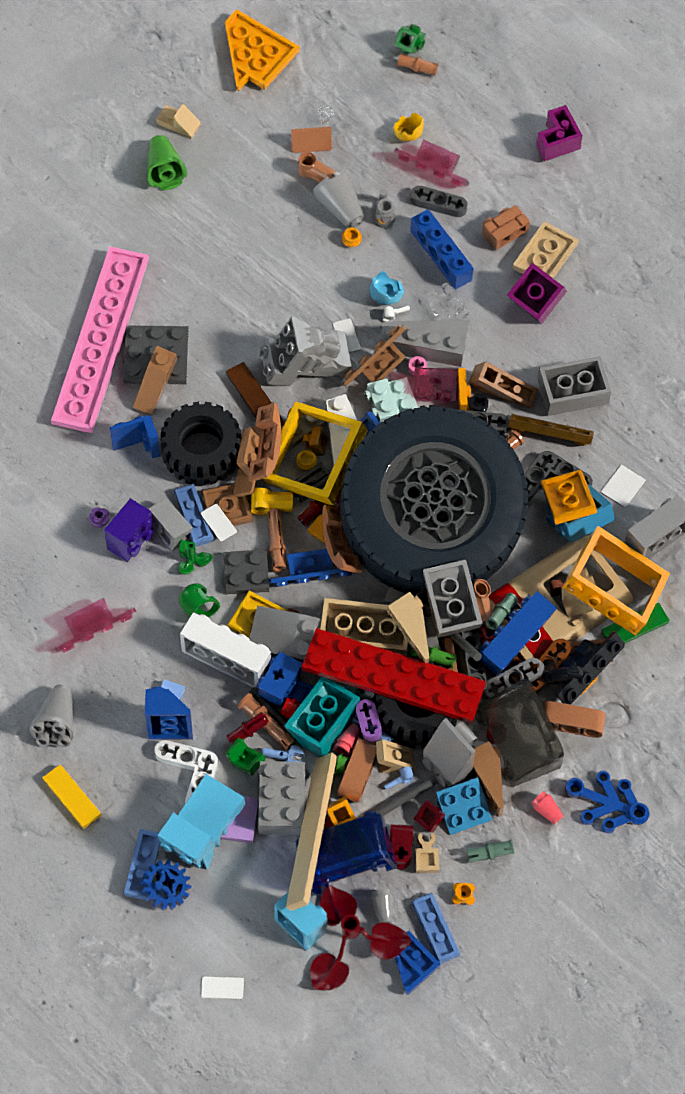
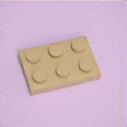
M544 221L515 260L512 269L523 274L530 264L534 263L554 279L577 247L579 240Z

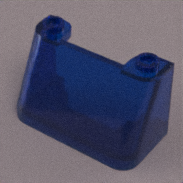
M369 811L363 814V817L323 830L311 896L322 893L321 887L323 885L326 888L330 887L331 882L364 871L372 870L376 872L378 868L385 867L388 872L398 868L382 814L376 813V811ZM299 838L295 841L296 849L298 848Z

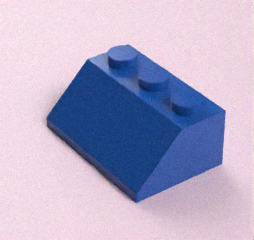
M163 687L146 689L145 719L148 740H193L191 710L169 689H164Z

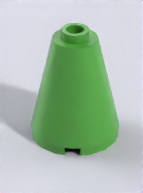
M157 135L149 142L147 179L154 188L156 186L160 187L161 190L174 189L183 183L184 177L187 176L186 166L166 136Z

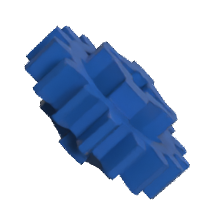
M169 859L164 865L159 860L156 862V866L151 864L148 867L149 871L143 873L146 879H143L140 884L146 886V888L141 893L148 894L146 902L153 900L154 908L160 904L163 911L167 906H169L170 910H173L176 904L180 906L184 903L183 899L189 897V894L185 891L191 889V885L186 884L190 876L184 877L183 873H185L186 869L179 870L178 862L172 866ZM156 873V882L152 884L153 876ZM164 882V884H169V888L168 886H163L162 883ZM178 886H180L179 893H178V895L175 897V895H176L175 889H176Z

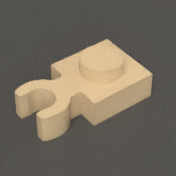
M422 833L418 835V844L421 848L415 850L416 873H439V849L432 848L435 844L434 833H431V840L429 842L423 841Z

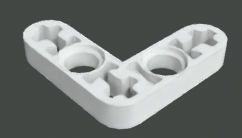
M168 740L160 741L155 746V756L158 761L194 771L185 804L197 788L196 780L204 778L206 774L215 778L218 768V758L215 753ZM166 747L170 753H166L163 756L160 750H164ZM175 750H178L176 753V759H174L173 754H175ZM189 752L193 755V758L189 762H184L180 759L181 754ZM209 758L213 764H209L208 773L204 772V762Z

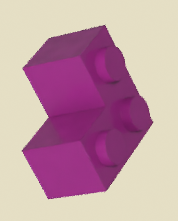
M566 105L549 110L546 120L548 129L538 132L536 147L544 162L580 150L583 137Z

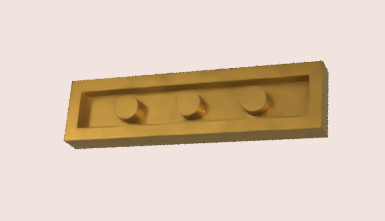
M511 414L508 426L520 433L528 431L571 440L580 446L591 445L594 431L516 414Z

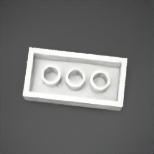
M193 612L180 633L182 652L251 687H256L261 675L265 676L269 670L267 666L271 660V651H269L268 647L260 643L255 644L243 634L237 635L231 632L227 626L223 624L218 625L203 614L198 615Z

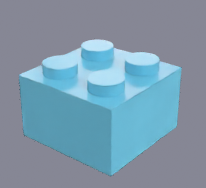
M288 891L274 905L275 920L300 945L308 950L327 932V914L319 905L315 907L310 901L309 905L290 911L286 908Z

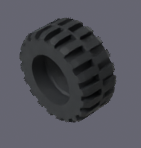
M193 402L191 406H188V404L181 406L180 411L174 410L171 413V418L168 417L164 422L160 439L162 458L169 472L174 473L175 477L179 480L184 478L187 484L196 482L197 486H204V483L207 482L212 485L216 483L217 479L221 481L226 479L227 473L232 474L237 465L236 462L242 438L237 419L233 418V414L230 411L226 410L224 412L222 406L218 404L212 406V402H205V404ZM201 432L210 433L221 441L220 446L216 450L204 455L190 453L182 447V443L187 437Z
M379 694L376 695V710L382 730L386 729V733L392 738L395 737L396 743L400 745L408 743L409 748H415V745H421V748H425L445 718L454 727L457 725V719L436 712L425 718L410 717L400 710L397 700Z

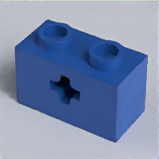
M281 652L278 653L276 658L272 657L267 666L269 670L265 676L261 675L257 682L258 696L282 708L303 673V663Z

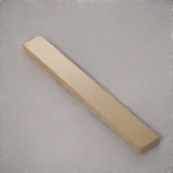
M332 752L315 759L286 903V908L290 911L309 905L337 756Z

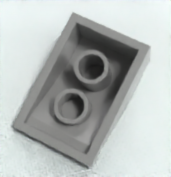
M466 560L423 569L437 638L480 628L483 623Z
M257 606L249 639L255 644L260 643L268 647L272 655L277 656L281 652L297 661L304 662L316 628L320 629L322 619Z
M445 718L423 750L422 762L429 771L432 770L437 775L438 782L444 788H449L463 783L472 776L476 751L448 719Z

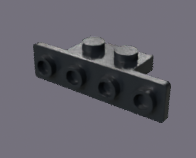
M613 631L600 646L584 639L558 667L570 668L571 666L578 665L583 668V676L581 678L567 680L556 692L557 697L562 703L571 705L625 647L617 632Z

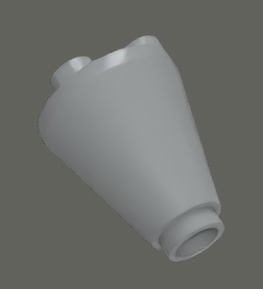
M61 684L54 686V689L50 691L30 723V733L36 739L35 742L39 746H70L71 740L74 737L72 694L68 686Z

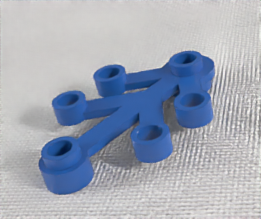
M600 771L596 777L597 784L603 787L607 796L584 788V783L578 778H571L566 784L565 790L568 796L572 798L581 796L603 805L596 809L582 812L581 822L584 825H591L594 819L614 811L625 813L614 819L606 818L603 821L602 830L609 834L614 832L618 826L629 822L641 825L649 818L648 807L643 803L637 802L631 789V782L627 779H621L618 782L617 790L625 795L628 804L620 802L610 781V774L607 771ZM605 776L607 780L601 781L599 777ZM626 784L628 789H622L620 785ZM576 787L578 792H572L570 788ZM638 811L642 814V816L636 817L634 815V812ZM584 815H590L592 819L586 820ZM611 823L613 828H606L605 824Z

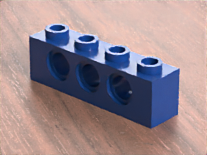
M427 209L412 217L411 233L453 288L456 290L471 282L474 267L430 210Z

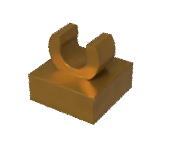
M313 427L312 434H304L302 442L306 443V448L312 449L316 456H324L328 437L322 427Z

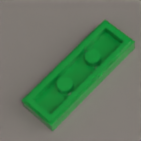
M657 603L646 625L636 636L617 623L602 628L601 632L606 639L615 631L625 644L668 624L670 620L660 603Z

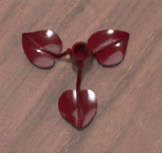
M328 884L323 891L319 906L327 914V925L336 926L341 922L343 936L337 959L330 953H323L312 961L310 966L312 987L316 990L328 991L340 987L347 980L349 966L341 962L347 939H355L362 933L368 940H371V952L377 958L388 960L398 956L411 944V938L400 927L386 922L374 925L372 936H370L364 927H360L359 919L355 916L357 912L355 898L351 894Z

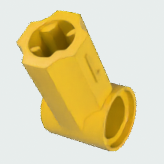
M255 488L253 494H251V512L255 515H266L271 509H279L281 512H293V492H270L266 488Z

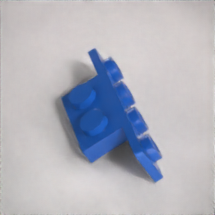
M326 548L287 554L290 576L269 579V584L274 583L275 587L288 585L287 581L296 580V584L309 582V577L317 576L318 580L331 579L330 574L339 573V577L351 576L352 572L333 569L332 560Z

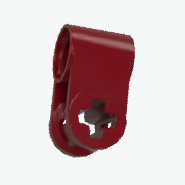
M391 824L390 861L391 865L397 870H404L410 865L414 825ZM403 854V859H399L398 855Z

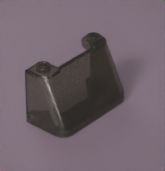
M528 678L518 681L479 704L475 719L478 724L482 723L483 726L488 727L504 760V768L501 769L502 775L506 782H510L512 787L561 768L564 758L562 745Z

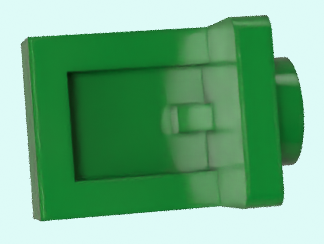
M238 738L226 752V756L235 768L251 776L260 767V761L266 760L262 753L248 747L241 738Z

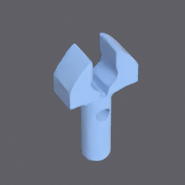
M291 745L290 750L286 752L270 748H263L262 750L264 757L284 760L285 762H302L294 761L291 757H305L304 752L294 745Z

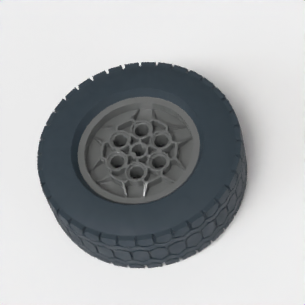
M430 406L429 408L409 409L400 412L398 415L391 416L373 428L359 443L350 458L345 471L340 496V516L343 531L352 552L358 555L361 565L372 576L394 590L405 594L410 592L415 596L420 590L426 589L423 569L462 560L467 562L472 583L478 579L486 581L508 560L520 538L528 510V489L521 462L518 461V456L513 448L510 447L508 441L495 428L487 425V422L477 416L475 418L470 413L462 410L459 412L458 409L448 407L444 409L443 407ZM428 475L433 481L426 483L422 480V476ZM449 479L454 483V486L447 487L443 481ZM415 491L419 497L410 498L407 493ZM432 496H437V497H438V501H437V502L431 501V497H432ZM457 499L461 502V506L454 507L450 501ZM423 511L426 517L420 519L416 517L415 512ZM444 515L447 518V522L441 523L436 517Z

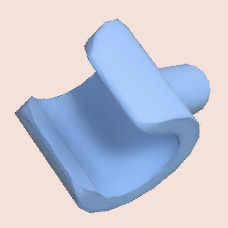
M411 767L400 769L401 777L384 784L385 789L387 790L400 783L412 782L414 777Z

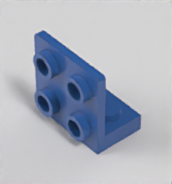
M151 415L139 416L132 421L119 422L110 427L113 450L143 442L145 451H150L152 459L160 457L158 435Z

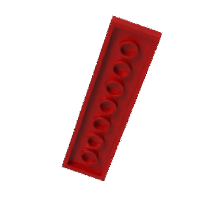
M318 628L314 632L302 664L303 671L470 724L473 723L486 685L484 680Z

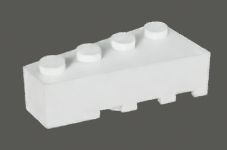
M346 394L326 400V411L357 420ZM327 422L334 467L350 429Z

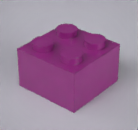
M531 263L508 292L507 296L542 324L566 294L567 290L542 269Z

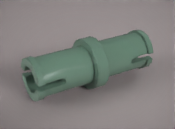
M508 593L501 603L496 604L493 608V613L486 620L488 628L492 630L498 629L502 621L509 617L511 610L518 603L516 595Z
M511 839L495 844L489 842L486 843V846L467 849L470 863L490 859L491 861L495 860V857L515 854Z

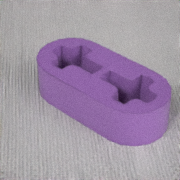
M363 699L356 705V713L362 735L367 741H377L382 735V728L376 706L371 700ZM364 707H368L370 717L366 718L363 712ZM372 723L375 729L374 734L369 732L368 724Z

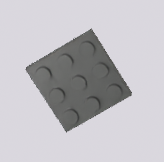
M127 325L124 384L142 383L155 348L159 346L176 353L178 359L167 384L187 385L188 326Z

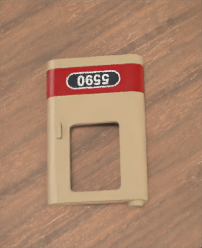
M586 535L572 543L568 542L488 596L492 611L496 604L501 603L508 593H513L518 598V603L513 607L511 613L514 610L519 611L523 607L521 602L528 594L533 596L536 591L557 607L553 615L519 652L525 661L530 658L539 659L556 639L561 638L568 642H574L609 619L594 608V611L568 617L543 586L544 582L576 562L590 535ZM593 549L590 556L613 585V588L606 593L628 606L633 602L632 594L603 555ZM507 619L503 620L500 625L505 627L509 621ZM565 645L562 647L556 646L557 653L563 650Z

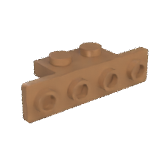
M404 324L401 327L396 325L389 332L390 338L386 341L382 339L374 347L376 351L371 356L366 354L358 362L360 366L355 371L351 369L344 375L346 380L343 384L347 386L361 372L371 382L383 380L406 358L392 343L406 330V326Z
M256 426L243 429L236 462L239 468L233 492L235 497L250 495L254 492L256 481L250 482L248 478L250 463L257 460L260 429Z

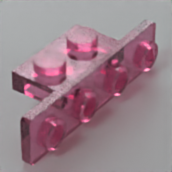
M424 139L416 156L398 148L394 150L398 155L397 158L406 163L409 160L415 162L417 168L424 171L428 168L434 171L433 175L444 179L446 176L452 179L451 183L462 187L463 184L469 185L467 179L453 174L460 159L458 154Z
M101 598L64 617L73 638L54 648L56 651L62 650L65 653L75 647L74 643L82 640L84 643L94 638L93 633L99 630L104 633L114 627L113 623L119 620L123 623L133 618L132 613L136 612V609L131 607L113 617L105 599Z

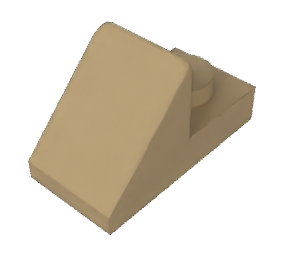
M184 104L178 110L165 105L156 119L158 125L190 139L193 138L201 125V122Z
M383 739L376 742L377 759L381 773L400 772V769L404 767H411L412 770H415L412 748Z

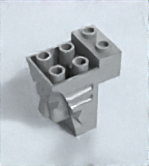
M291 316L276 338H268L260 348V357L263 359L264 364L263 373L266 376L268 385L291 386L298 375L344 377L352 367L344 331H323L320 327H310L309 324L297 319L296 316Z

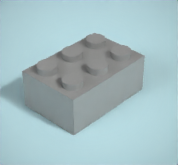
M600 356L539 368L537 381L548 416L609 404L611 389Z
M678 495L673 499L668 498L656 511H649L643 520L633 522L627 528L625 544L649 560L657 556L685 536V502Z
M260 761L259 835H300L305 810V762Z

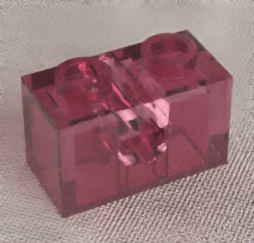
M415 367V400L423 402L435 400L445 403L455 401L457 369Z

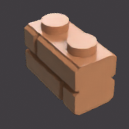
M517 205L510 209L506 207L495 218L489 217L484 221L482 236L490 243L494 250H498L528 232L530 222Z

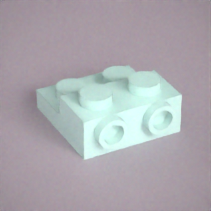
M407 377L390 382L386 378L368 383L367 390L364 391L367 403L371 402L373 407L371 412L374 413L380 423L395 414L398 415L400 412L418 408Z

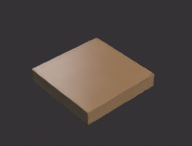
M235 483L201 491L205 509L218 504L233 526L253 522L247 495L241 497L233 495Z

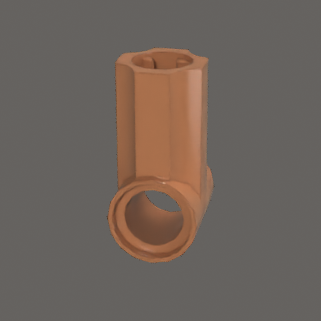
M303 152L300 154L298 161V173L304 178L310 177L319 183L326 177L328 179L335 177L333 173L336 171L319 162L313 153Z
M478 579L472 585L483 623L481 626H485L487 618L493 613L488 597L491 593V587L487 581Z

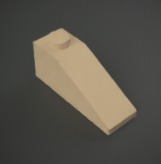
M409 592L390 604L387 612L423 662L429 663V651L422 610L423 604L417 596L413 597Z

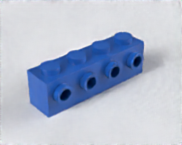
M538 591L533 596L528 594L521 602L523 607L519 611L514 610L507 618L509 623L505 627L500 625L494 632L495 638L490 643L487 640L479 649L482 652V657L479 661L497 676L500 675L557 609Z

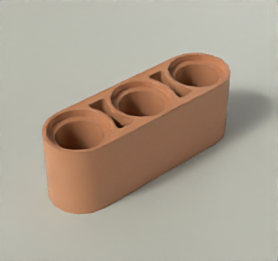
M545 701L542 703L539 726L549 730L599 738L603 736L606 714L597 709Z
M358 738L340 783L337 796H345L348 800L356 803L360 802L377 759L376 743Z

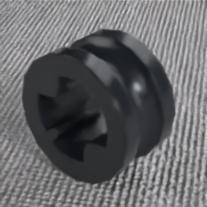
M483 394L473 395L469 404L470 411L486 412L489 404L488 398ZM475 402H477L478 404L482 402L483 406H475Z

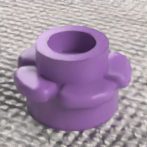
M96 507L89 514V521L98 528L106 526L110 520L109 511L105 508Z

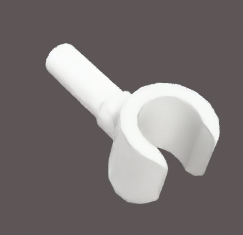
M409 305L395 309L391 306L386 307L382 314L383 321H394V315L410 310Z

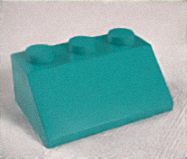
M321 677L284 725V728L306 750L318 757H322L328 754L334 746V741L350 725L353 717H356V705L360 698L332 680Z

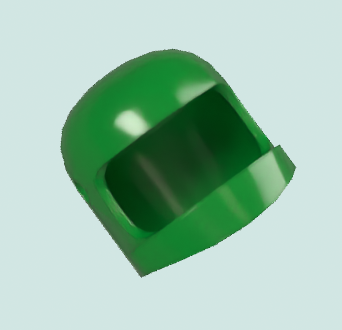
M199 583L188 585L179 595V604L189 618L193 612L198 615L203 614L209 618L220 608L218 600L213 596H207V588ZM207 602H214L209 611H204L200 607Z

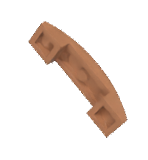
M276 403L259 407L257 410L255 426L260 429L257 460L250 463L248 478L250 482L268 477L274 470L278 460L281 445V422Z
M325 504L322 512L323 535L331 560L341 570L361 573L362 568L358 555L351 554L343 531L340 507Z

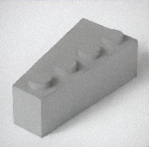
M470 319L384 322L381 340L383 339L384 341L391 337L389 332L396 325L401 327L404 324L406 326V330L392 342L406 357L420 356L426 361L462 366Z

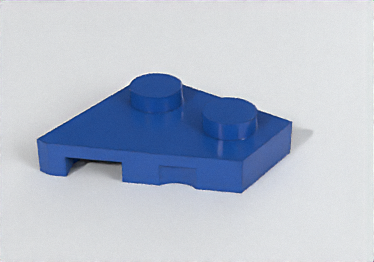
M410 931L406 933L411 938V944L398 956L394 957L407 995L415 990L441 965Z

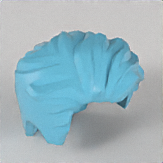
M384 271L372 279L369 288L370 296L380 305L397 303L404 294L402 284L397 280L389 278Z

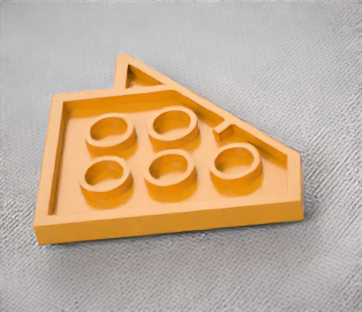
M238 9L225 21L237 91H240L248 81L265 90L300 51V46Z

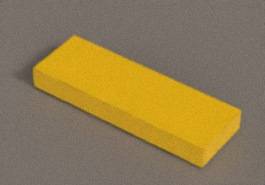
M61 764L42 777L43 781L83 829L102 816L101 812Z

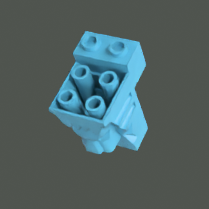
M206 774L178 815L172 813L159 832L160 845L165 850L178 855L186 863L192 864L197 868L202 866L208 869L214 856L213 849L220 846V837L226 835L228 827L245 806V798Z

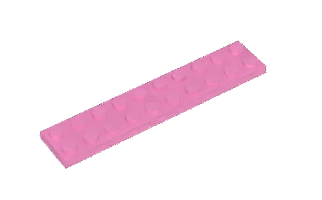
M109 246L51 419L52 425L93 433L126 332V326L129 323L149 262V255Z

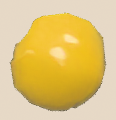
M412 112L410 117L402 115L394 123L393 132L401 141H415L422 135L424 119L415 112Z

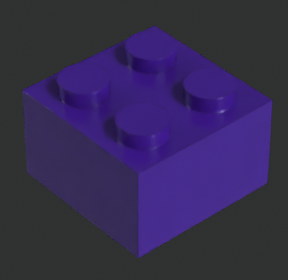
M130 498L104 529L107 549L126 562L132 557H136L141 549V545L145 541H149L154 533L151 511Z

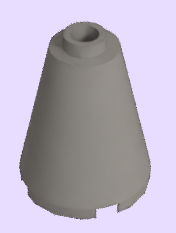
M340 170L333 173L335 177L331 179L326 177L313 189V195L347 228H356L363 222L364 215L347 172Z

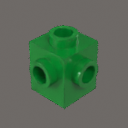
M414 24L402 26L396 35L394 45L401 48L400 50L407 54L419 52L425 45L426 40L424 38L426 33L422 32L421 28Z

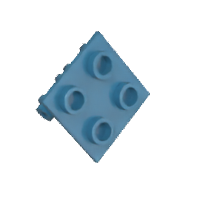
M478 777L436 792V802L441 807L442 812L446 814L444 819L450 835L492 820Z

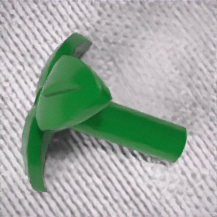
M183 539L180 541V556L188 559L179 564L178 570L180 574L192 573L194 571V563L203 567L212 561L213 555L210 553L201 552L196 555L194 542H187Z

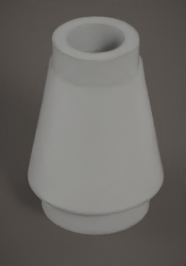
M390 889L373 891L372 898L370 899L379 923H392L393 894H390Z

